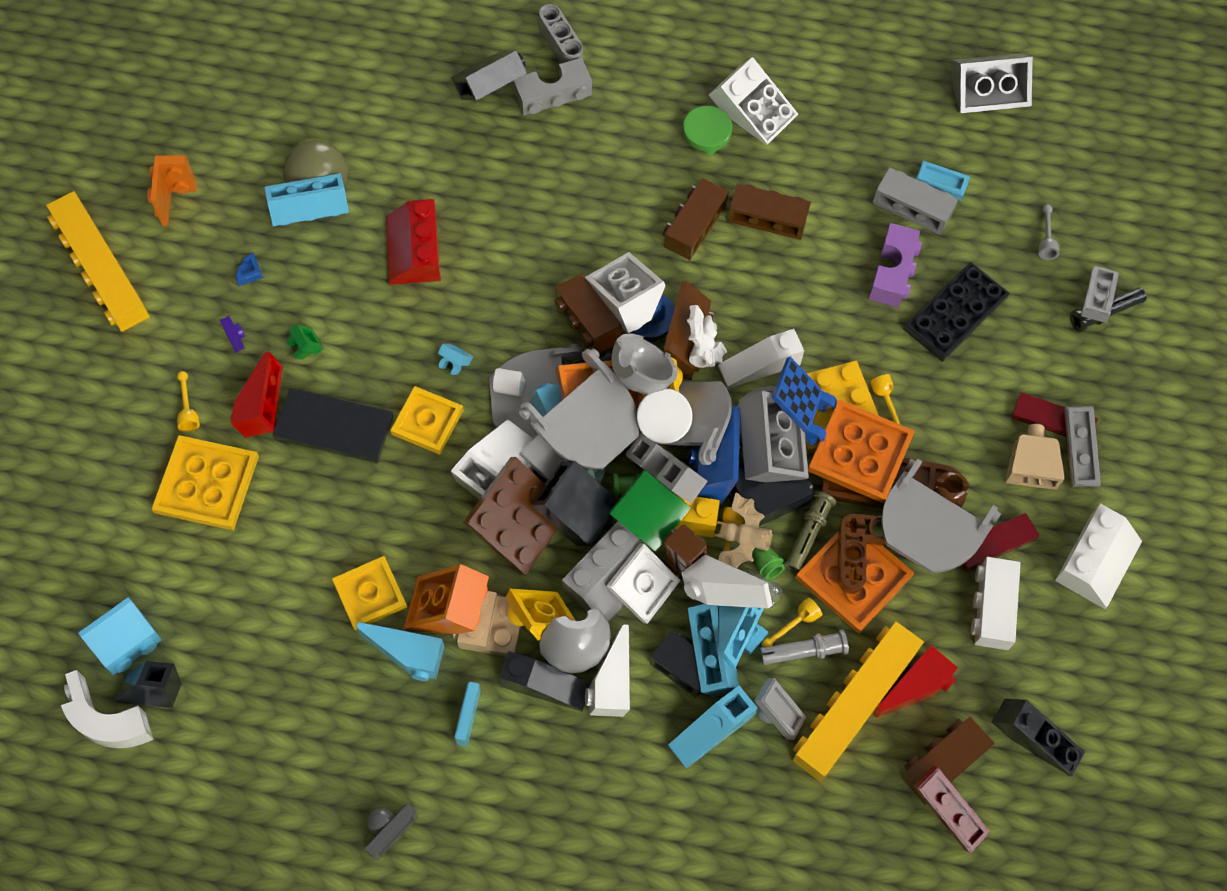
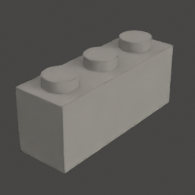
M889 167L876 190L873 204L941 235L955 209L958 199L947 192H942L929 186L923 181L909 177L902 171H896Z

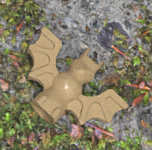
M736 493L732 510L744 518L745 524L737 526L734 523L717 521V524L721 525L720 533H716L714 536L724 538L727 541L735 540L740 544L734 550L722 551L718 559L738 569L739 565L743 562H753L752 551L754 548L767 551L770 548L773 535L772 530L759 527V523L764 518V515L755 510L754 500L745 499Z

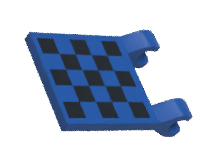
M790 356L785 360L772 399L805 432L806 440L809 444H815L817 438L823 442L826 438V431L812 422L817 408L821 412H826L828 406L831 409H835L837 399L822 391Z

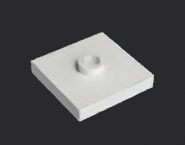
M639 543L606 587L642 623L648 624L680 580L645 544Z

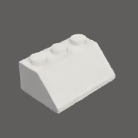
M630 252L585 277L622 324V328L628 333L641 328L652 319L665 288L664 281Z
M1100 503L1089 517L1055 581L1106 609L1142 541L1126 517Z

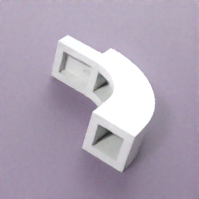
M77 670L65 674L68 684L64 685V690L70 702L61 705L71 725L85 737L99 745L110 748H129L154 740L146 713L139 706L117 714H101L93 706L85 677Z

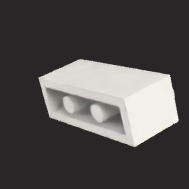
M986 557L981 566H977L975 582H979V590L975 592L973 599V608L977 609V616L973 619L971 625V635H975L974 645L1009 650L1015 643L1020 562Z

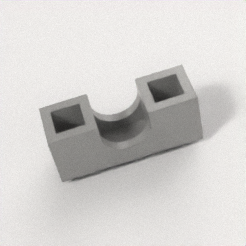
M579 58L559 64V81L552 84L544 83L539 79L535 71L514 80L513 91L522 114L525 116L531 113L536 114L541 110L554 106L559 107L564 103L574 100H582L592 95V79L583 59Z
M642 433L626 453V456L691 504L708 482Z

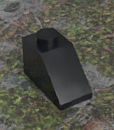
M671 630L652 654L650 665L696 698L700 693L701 687L694 646L686 635L680 632L676 634Z

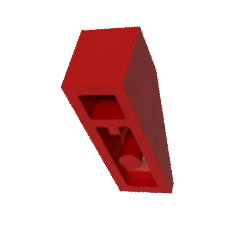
M270 351L263 354L234 401L231 424L245 438L274 432L283 366Z
M931 645L873 712V715L878 718L931 698L940 689L946 692L957 680L952 675L958 667Z

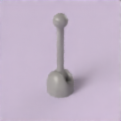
M1049 204L1044 205L1042 208L1045 214L1046 238L1040 242L1038 247L1039 257L1044 260L1055 259L1060 254L1058 242L1051 238L1050 213L1053 208Z

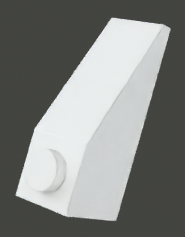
M791 329L760 341L718 364V368L727 389L781 372L786 358L790 356L798 365H801L804 349L795 330Z
M704 555L682 572L686 594L690 598L706 605L770 608L772 606L768 582L710 556Z
M622 625L617 632L590 687L586 689L585 705L589 706V715L624 717L630 710L629 625Z

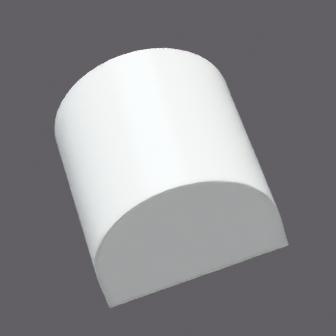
M498 368L495 370L493 391L521 397L526 380L521 372Z

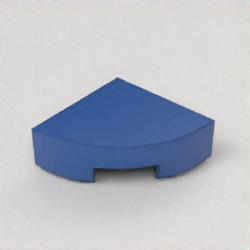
M254 253L247 255L236 271L238 286L263 278Z

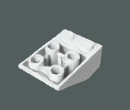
M753 57L741 64L709 94L718 108L726 112L731 120L765 145L773 140L798 115Z
M507 419L468 450L451 470V473L457 483L480 500L510 457H517L529 470L534 471V468L519 455L533 438Z

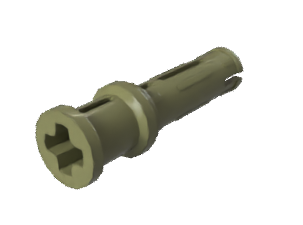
M814 492V501L809 511H806L803 515L805 523L784 564L792 572L798 573L801 570L819 530L823 529L827 524L826 518L830 509L835 507L837 503L832 496L824 492Z

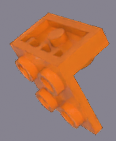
M186 155L155 156L154 166H150L152 187L148 188L147 198L149 204L153 205L155 217H159L162 226H168L172 192L180 194L197 192L198 183Z

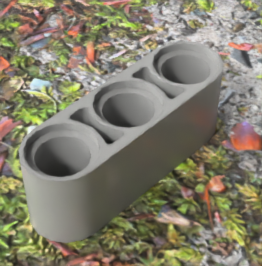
M553 4L542 6L539 10L540 31L560 64L579 58L583 59L582 43L561 10Z

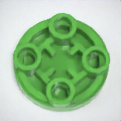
M700 106L691 110L683 122V139L692 147L703 151L707 155L714 154L716 150L724 147L732 135V121L726 112L714 106Z

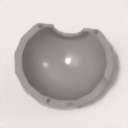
M623 334L617 338L611 356L612 368L617 378L626 388L642 394H649L665 390L677 379L678 371L670 357L671 354L663 353L640 335Z
M594 608L587 611L588 616L582 621H573L566 616L552 620L544 630L539 643L541 655L553 667L562 672L580 673L597 665L605 657L611 639L608 620L600 609Z

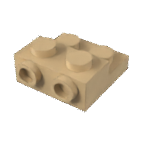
M487 592L480 610L481 619L475 631L453 634V638L458 639L459 649L507 656L508 651L516 653L521 626L512 624L506 616L505 611L509 603L505 597L497 596L496 592Z

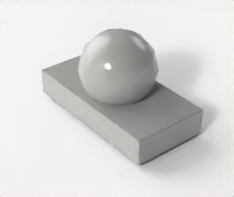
M768 678L754 700L758 708L757 714L763 722L774 724L786 740H794L807 717L776 679Z

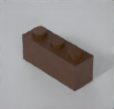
M704 178L701 179L697 186L693 185L689 191L687 202L680 204L675 214V220L673 223L668 222L662 235L665 237L664 247L691 260L727 206L729 191Z
M737 183L729 210L728 222L801 240L811 201L800 197L782 195L776 191L758 189L752 185Z
M580 274L555 287L556 299H554V303L560 313L564 312L567 315L571 328L573 330L577 329L580 332L584 345L587 348L591 347L597 350L598 353L614 346L617 338L623 335L622 324L586 278Z
M971 717L963 723L960 719L956 720L946 729L949 733L946 738L941 741L937 737L925 748L928 753L920 759L916 755L904 766L907 771L901 778L925 805L927 803L913 786L932 766L938 767L947 779L952 782L995 744Z

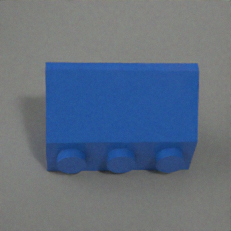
M732 407L731 417L716 452V460L710 465H702L700 463L699 452L702 446H692L689 450L688 464H691V469L708 481L697 497L720 500L719 504H722L738 481L740 407Z

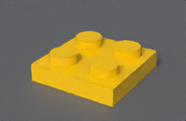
M414 386L391 429V434L440 455L464 411L463 405Z
M385 556L332 578L355 631L358 630V622L372 624L407 608Z

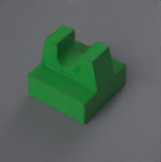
M295 324L289 330L291 336L286 343L294 348L298 345V350L293 354L295 358L302 360L310 354L317 355L324 349L312 328Z

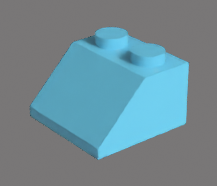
M129 597L78 633L101 663L113 675L127 670L135 659L142 654L146 655L152 652L157 647V643L162 640Z

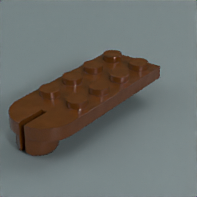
M903 458L890 491L902 473L910 471L906 468L911 460L910 458ZM923 461L913 476V479L960 508L965 503L966 496L969 493L967 491L969 483L955 468L944 464ZM823 478L821 492L829 494L836 501L883 509V503Z

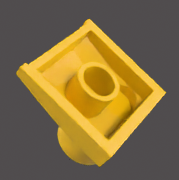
M509 589L505 597L509 603L505 611L509 621L516 626H525L537 640H541L544 630L555 618L566 616L568 619L575 621L558 592Z

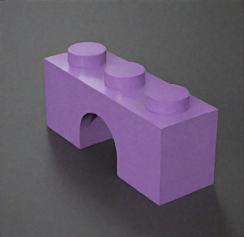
M890 223L880 257L891 260L895 263L896 267L878 266L869 300L899 308L902 298H908L911 284H907L908 277L913 278L917 263L912 262L913 257H918L922 242L918 241L919 230Z

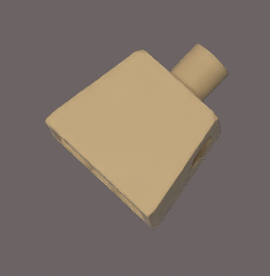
M1031 424L1028 426V435H1019L1012 449L1005 483L1057 490L1064 481L1059 441L1054 438L1044 437L1045 427L1043 425Z

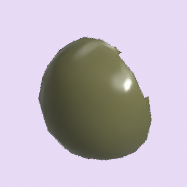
M312 140L298 144L286 157L283 176L285 183L341 173L345 186L349 170L343 154L336 147L324 141Z

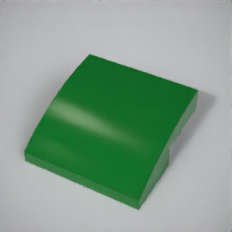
M644 469L609 513L656 551L664 542L666 535L678 525L691 507Z

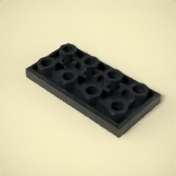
M970 262L905 324L903 330L943 362L1009 297L1010 293Z
M290 388L273 432L274 439L378 463L394 414L392 411Z

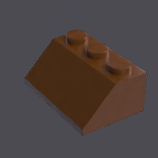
M682 281L663 353L671 354L670 357L676 359L677 367L682 371L683 379L692 381L694 371L699 372L700 368L692 365L689 361L694 347V342L689 340L691 328L687 322L691 313L690 306L698 305L704 315V319L706 316L711 315L712 321L714 312L710 311V299L690 283Z

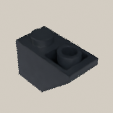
M154 661L143 662L124 676L115 698L116 702L173 708L182 685L175 664Z

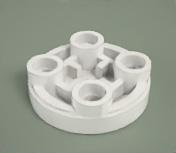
M665 389L649 393L643 398L638 407L637 422L642 433L653 442L671 444L682 439L689 431L692 424V410L689 402L682 394L672 389Z

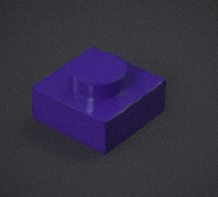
M230 316L220 319L221 325L235 353L245 349L241 340L245 337V334L240 324H233Z

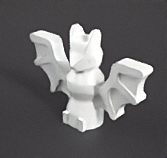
M698 305L690 306L691 313L687 322L691 328L689 340L694 342L689 358L690 363L699 368L712 367L717 363H722V357L727 353V350L722 342L714 341L717 334L716 323H713L711 315L706 316L704 319V315Z

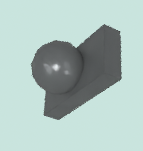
M407 803L396 816L393 811L384 807L376 808L369 814L367 828L375 838L367 845L365 850L375 861L379 860L418 818L416 811Z

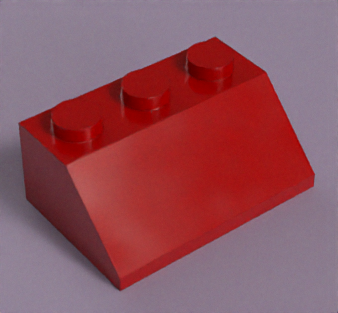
M435 199L407 201L386 216L389 284L441 281Z

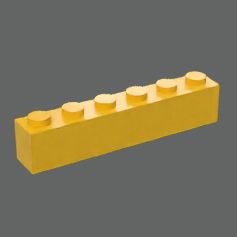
M75 191L47 204L46 206L51 215L47 216L54 230L60 228L62 231L58 236L66 249L71 247L74 251L69 255L77 268L80 266L84 268L85 271L81 272V275L88 287L94 285L96 288L92 294L100 306L105 304L108 310L104 311V314L111 326L117 323L119 329L123 332L148 319L150 316Z
M895 622L890 629L887 626L883 628L876 638L880 642L875 650L870 647L860 659L863 666L858 672L853 669L843 682L847 685L842 694L838 691L834 693L827 703L830 710L825 716L820 713L810 726L814 730L808 739L802 736L793 748L797 753L793 762L820 783L924 643L923 640L898 622Z

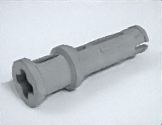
M844 629L838 630V633L821 636L820 633L815 634L809 640L764 648L760 647L763 666L812 656L824 659L825 655L849 654L848 641Z

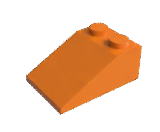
M461 564L418 576L403 629L414 632L463 634L475 631L481 619L480 610L482 602L488 592L487 583L489 576Z

